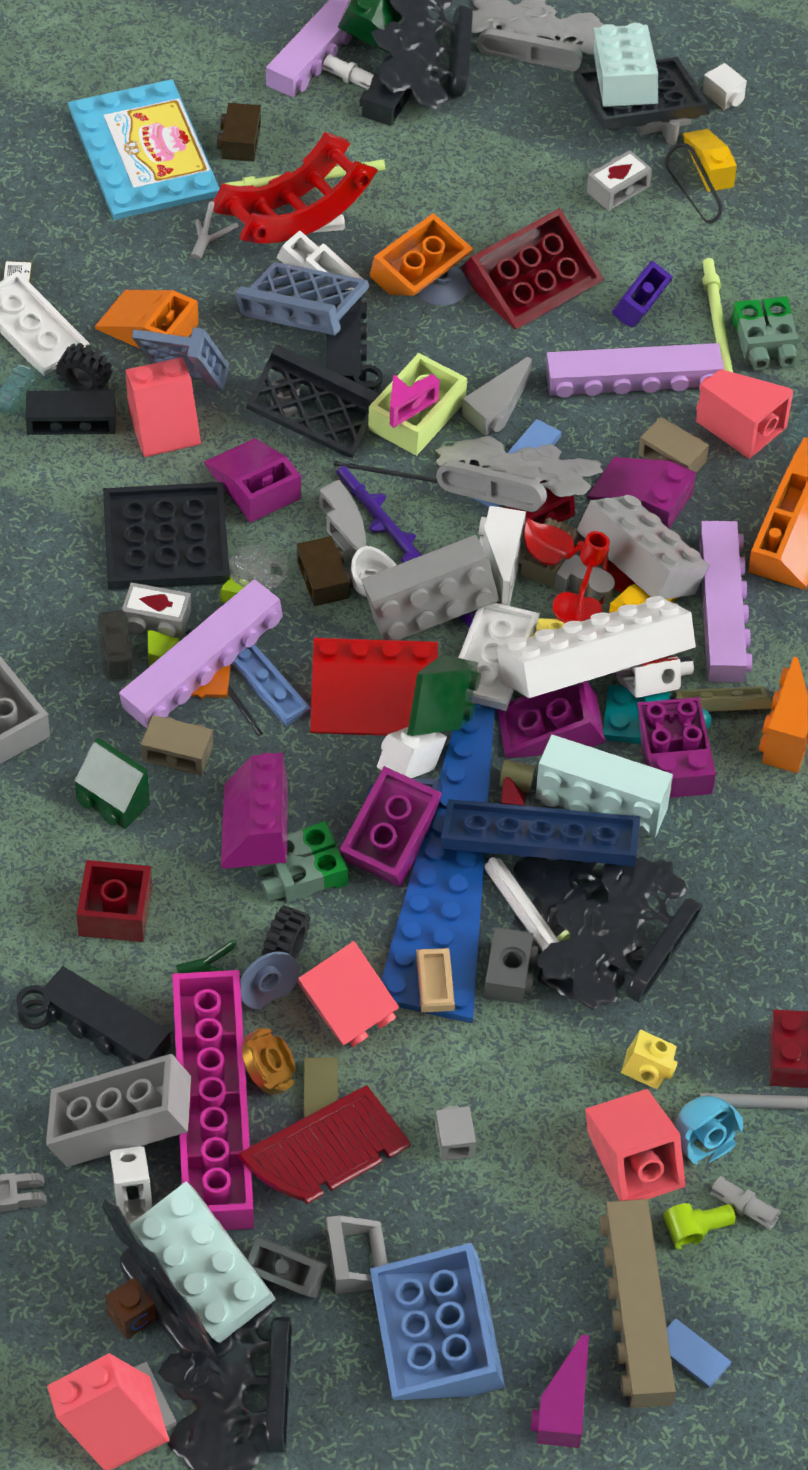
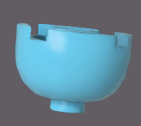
M706 1095L691 1100L682 1107L674 1123V1126L680 1133L682 1152L692 1163L697 1165L699 1160L712 1153L714 1154L709 1163L730 1152L736 1145L733 1138L737 1130L742 1133L743 1118L724 1099ZM698 1139L708 1149L717 1148L706 1153L695 1147L694 1141Z

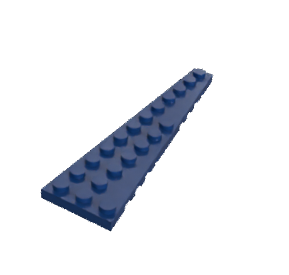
M476 704L472 721H468L461 729L453 730L439 777L443 786L442 796L438 803L429 838H424L417 854L381 981L400 1008L421 1012L416 950L449 948L455 1009L454 1011L423 1013L473 1023L485 852L441 848V835L448 799L488 803L495 708Z

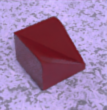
M505 777L503 779L500 804L525 806L524 793L510 777Z

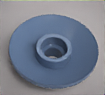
M453 266L418 292L417 295L424 301L434 305H451L461 301L468 294L470 283L462 270Z
M271 952L255 960L247 968L240 980L241 1000L250 1008L261 1009L272 1000L289 995L295 987L299 976V966L296 960L286 952Z

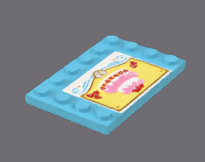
M173 79L68 102V108L113 220L205 200L217 195L220 188Z

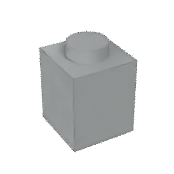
M448 1106L442 1110H436L435 1128L441 1161L475 1157L476 1138L470 1106Z

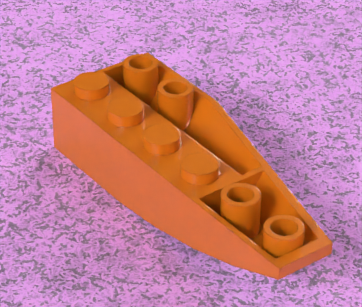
M804 437L777 489L751 550L748 573L806 590L808 586L807 437Z

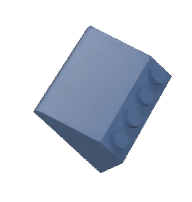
M472 1243L370 1268L390 1387L394 1400L470 1397L505 1388L481 1262Z

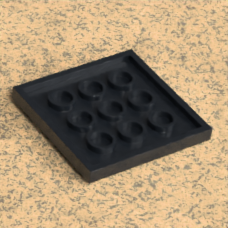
M678 57L655 60L658 71V104L603 107L597 70L589 69L574 72V82L603 130H618L621 127L632 125L640 127L647 125V123L659 121L667 123L669 120L679 118H698L700 115L709 114V103Z
M223 482L103 488L108 590L127 589L131 583L163 587L226 583L230 580Z

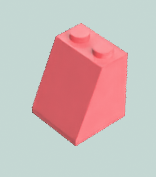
M179 357L126 369L128 414L144 457L200 445L201 439L192 381L184 358Z
M722 369L718 370L711 377L707 376L700 384L699 402L696 407V422L748 459L787 428L793 390L790 388Z
M355 941L297 980L299 987L342 1047L347 1043L352 1048L369 1037L366 1030L375 1024L381 1029L396 1019L393 1012L399 1006Z
M648 1088L585 1109L588 1134L619 1201L650 1199L686 1187L680 1133Z
M110 1353L47 1385L56 1418L103 1470L115 1469L169 1441L150 1376Z

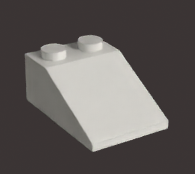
M490 506L487 517H481L479 535L483 536H480L479 541L488 557L500 600L496 603L510 606L519 566L518 560L523 549L526 511Z

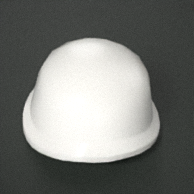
M365 546L360 548L354 554L351 562V579L354 589L359 594L367 597L361 579L394 567L396 563L375 547Z

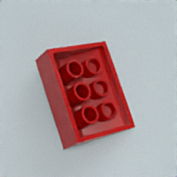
M314 638L310 733L387 736L390 733L408 727L417 673L438 658V642Z

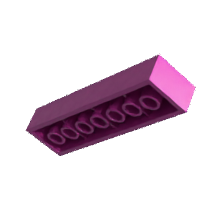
M239 970L172 974L176 1059L191 1075L188 1132L180 1134L182 1184L187 1181L195 1189L224 1230L254 1229L251 1171L238 1157L240 1152L250 1147L245 1063L242 1054L244 1041Z

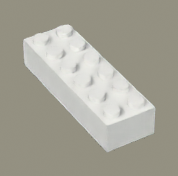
M654 596L647 598L645 603L639 605L628 604L620 606L618 611L609 614H593L589 620L566 622L562 628L539 630L532 637L512 638L507 641V644L497 647L501 680L504 684L524 696L532 698L695 648L692 614L678 604L664 599V597Z

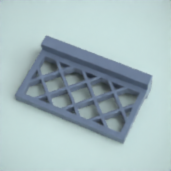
M274 262L250 288L241 286L235 292L240 313L246 317L336 335L341 329L339 320L369 288L368 280ZM277 273L286 274L277 278H273ZM304 278L308 279L299 283H294V281L301 280ZM291 283V285L275 289V287ZM326 283H331V285H328V286H324V287H321V288H318V287H317V286H319V285H323V284H326ZM314 287V290L298 294L300 291ZM354 288L353 290L341 293L342 290ZM335 292L338 293L337 295L322 299V296L329 295Z
M193 328L191 337L133 330L132 339L152 364L183 357L190 377L204 379L211 390L223 392L229 364L205 329Z

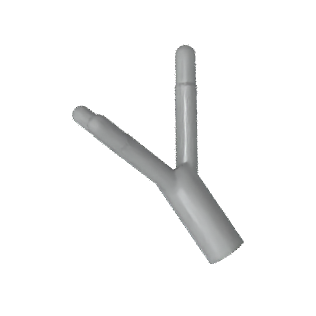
M210 201L208 204L203 229L200 219L195 220L198 240L190 257L197 260L202 259L209 242L238 227V224L234 223L208 235L214 208L213 201Z

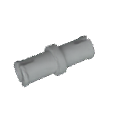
M722 1176L714 1183L713 1190L710 1192L711 1196L718 1198L726 1204H730L735 1208V1213L742 1217L745 1214L769 1230L774 1227L779 1219L780 1210L756 1198V1193L749 1189L744 1191L725 1180Z

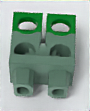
M788 297L763 299L762 306L759 299L734 302L731 320L733 326L736 327L745 361L750 360L755 371L765 370L769 367V358H778L779 364L783 368L793 367L795 365L799 338L795 329ZM780 306L781 312L772 313L770 308ZM744 309H753V315L744 316L742 311Z
M326 821L287 835V863L252 866L257 877L273 872L275 875L261 881L267 901L285 897L288 903L296 899L309 897L317 891L333 886L337 889L348 885V869L338 847H336Z

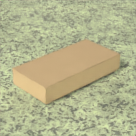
M449 948L416 950L421 1013L454 1011L455 1002Z

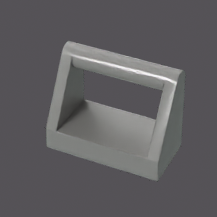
M347 1216L326 1217V1234L336 1294L373 1290L371 1275L349 1272L343 1236L369 1233L374 1267L386 1265L388 1263L381 1222Z

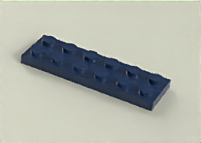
M448 799L441 835V848L455 851L485 852L487 854L497 853L520 857L549 858L552 860L563 859L585 863L595 862L617 866H636L640 816Z

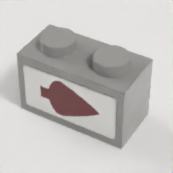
M629 150L620 156L614 157L607 164L594 169L588 174L587 193L609 211L650 187L652 168Z
M131 583L122 608L123 628H127L129 631L137 634L153 630L172 638L182 639L191 613V593Z

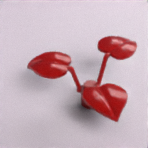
M529 518L527 519L524 527V543L534 559L547 565H557L561 562L562 557L569 560L580 551L581 562L587 566L578 595L572 592H562L555 597L552 610L559 621L563 623L570 621L582 622L591 619L593 614L603 613L602 606L597 599L584 597L592 569L601 563L602 569L613 576L615 582L614 589L622 593L629 586L635 584L633 580L608 559L610 540L604 533L599 531L589 532L585 541H579L574 548L573 539L566 531L555 526L540 524Z

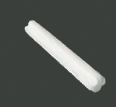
M490 858L489 862L485 864L486 872L528 932L534 933L533 939L542 952L550 943L559 942L500 858Z

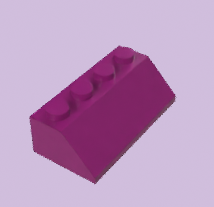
M263 753L251 756L224 784L222 869L287 863L288 779L283 753Z

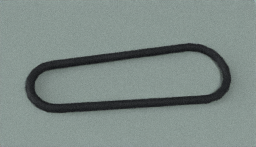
M680 143L672 147L665 158L666 169L702 219L708 224L716 222L721 217L723 205L694 149L686 143ZM685 147L690 150L719 206L717 215L711 220H707L702 216L669 168L670 156L678 148Z

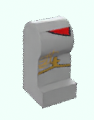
M574 555L571 559L565 560L556 573L555 589L566 592L568 588L579 592L587 566L581 562L579 556ZM597 566L593 567L584 595L597 599L601 605L608 603L613 596L615 585L613 576Z

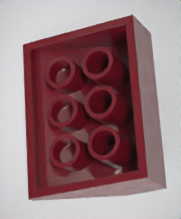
M560 208L471 256L460 268L473 290L515 330L604 281L603 276Z

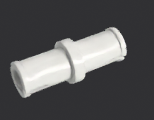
M331 54L325 58L324 66L322 67L324 71L343 78V82H352L367 90L374 74L358 68L356 63H347Z

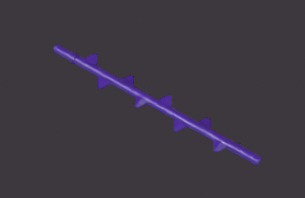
M346 466L340 467L336 474L351 490L352 496H356L375 518L369 527L370 531L387 532L405 553L401 559L402 563L422 556L412 544L416 535L414 533L402 532L381 508L386 499L385 494H369L366 491L365 485L360 484ZM477 610L459 616L469 629Z

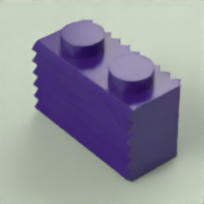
M650 261L612 310V314L624 324L636 327L672 281V275L654 261Z

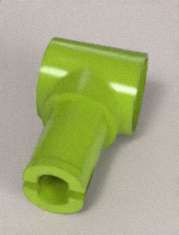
M684 1203L669 1208L663 1214V1220L675 1248L680 1250L682 1249L681 1246L692 1242L695 1245L699 1244L710 1230L734 1225L735 1213L730 1204L702 1211L701 1208L693 1209L690 1204Z

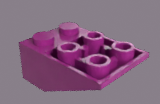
M256 438L204 461L205 466L218 482H223V489L250 523L301 499V475L286 456Z
M700 697L638 702L643 764L673 774L669 798L712 794L716 773Z

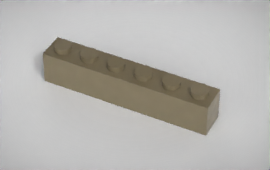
M648 1199L606 1202L605 1215L599 1216V1228L601 1236H607L608 1246L603 1248L605 1268L611 1267L613 1278H608L609 1299H616L617 1310H612V1325L614 1332L620 1331L621 1342L616 1343L618 1364H624L626 1375H621L622 1397H629L630 1408L670 1406L674 1403L676 1390Z

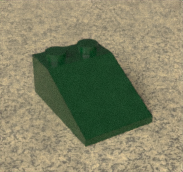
M349 0L337 28L391 54L378 46L371 32L377 29L384 30L386 25L393 21L402 24L404 18L394 9L390 0Z
M442 654L417 673L407 735L416 736L458 730L465 726L468 721H472L476 704L472 702L473 691H477L481 679V673L477 672L478 662Z

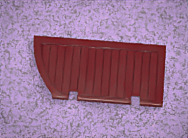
M365 1085L240 1152L238 1157L255 1176L270 1187L289 1197L304 1201L305 1204H309L324 1195L319 1187L322 1184H325L332 1191L381 1164L382 1159L378 1156V1153L383 1151L386 1157L390 1159L409 1148L411 1143L368 1085Z

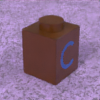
M135 1277L105 1296L107 1314L126 1339L156 1321L155 1303Z

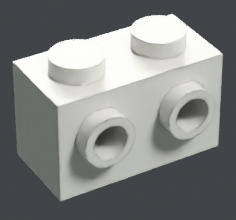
M408 727L390 733L382 742L381 749L383 751L377 768L382 770L386 766L409 778L432 771L437 765L447 737L440 732L416 736L407 735Z

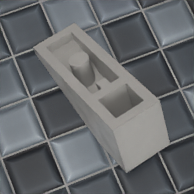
M526 357L463 398L462 416L483 435L486 436L493 431L499 432L505 427L531 377L532 359Z

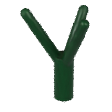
M229 941L206 958L176 965L178 973L225 971L210 964L235 948L236 941Z

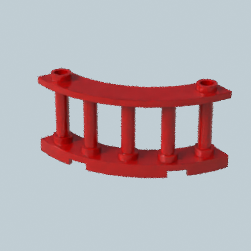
M324 132L316 146L302 160L304 164L293 173L288 171L268 181V185L262 187H255L254 185L234 186L222 183L213 200V211L218 214L236 216L245 225L239 236L243 241L264 244L284 242L291 239L298 231H301L304 235L310 234L341 215L369 186L378 170L373 166L358 161L352 163L344 155L350 143L345 138ZM338 164L347 173L332 188L324 178ZM316 187L324 196L307 206L300 197ZM285 204H290L296 210L295 212L277 215L273 211V209Z

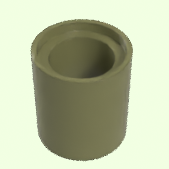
M504 760L499 788L503 786V779L510 777L522 792L531 794V784L535 778L536 766Z

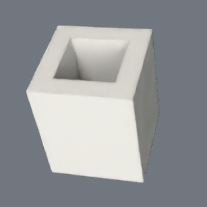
M724 63L705 74L703 93L725 110L732 105L738 106L745 98L747 81Z

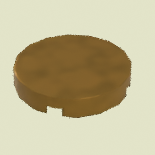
M259 1028L245 1037L242 1045L243 1060L253 1082L261 1090L271 1095L280 1094L294 1084L295 1079L292 1080V1074L296 1072L295 1061L291 1050L280 1036L274 1037L270 1034L272 1030L268 1028Z

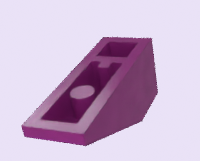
M581 1335L542 1394L539 1410L532 1409L530 1431L537 1432L536 1444L580 1448L589 1335Z

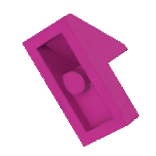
M431 374L408 387L399 377L393 375L389 425L394 428L439 401L440 380Z

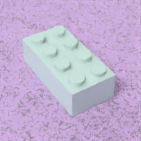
M631 23L628 26H614L607 24L594 28V59L603 107L658 104V71L648 25Z
M551 735L539 762L535 798L540 799L543 804L549 807L558 805L574 811L640 816L639 836L646 837L648 835L656 838L668 809L673 774Z
M187 1181L130 1224L144 1246L156 1253L177 1291L194 1308L202 1320L205 1329L217 1342L221 1343L276 1300L222 1225Z

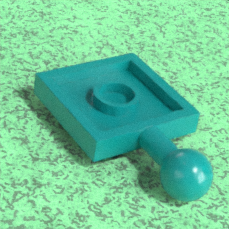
M608 685L603 728L605 740L641 744L637 703L670 700V691L636 698L624 686ZM702 708L706 730H708L712 722L711 715Z

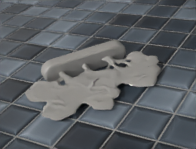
M473 0L475 7L479 9L473 11L472 33L481 32L476 43L481 53L570 71H576L580 67L583 59L582 52L594 55V28L605 25L591 12L576 13L567 18L558 19L555 17L557 11L552 6L546 5L545 0H523L519 4H512L508 0ZM496 26H502L501 30L496 29ZM537 36L549 37L553 40L539 38ZM555 36L560 37V40H556ZM568 37L577 38L575 41L571 43L569 41L563 42V40ZM577 42H583L582 45H578V44H576V43H577Z
M485 436L474 440L457 441L452 446H442L435 450L441 455L436 460L437 464L441 466L437 470L436 477L439 485L444 490L530 512L538 510L545 503L547 498L545 488L550 489L554 495L559 497L575 494L584 495L592 486L582 477H589L603 472L600 468L601 464L594 460L581 458L559 460L558 457L562 452L553 444L541 445L539 448H520L515 453H506L501 442L491 436ZM470 460L478 461L479 466L470 465Z

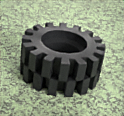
M74 343L64 351L56 364L55 373L59 375L58 380L60 382L65 381L63 386L66 388L71 387L73 390H103L113 373L111 362H106L108 358L105 355L102 357L99 355L101 351L98 349L93 351L92 346L88 344L84 348L83 343H78L77 346Z
M286 905L281 906L279 912L277 911L275 914V920H272L270 924V930L267 931V939L263 944L262 955L271 952H286L296 960L304 946V940L307 939V931L310 928V915Z

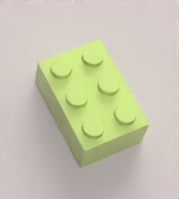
M418 353L397 377L408 387H411L416 381L433 374L440 380L439 401L393 428L389 425L392 381L369 406L368 430L417 456L463 405V398L466 397L467 378Z

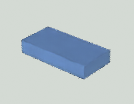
M675 1318L667 1327L671 1360L709 1389L731 1365V1361Z

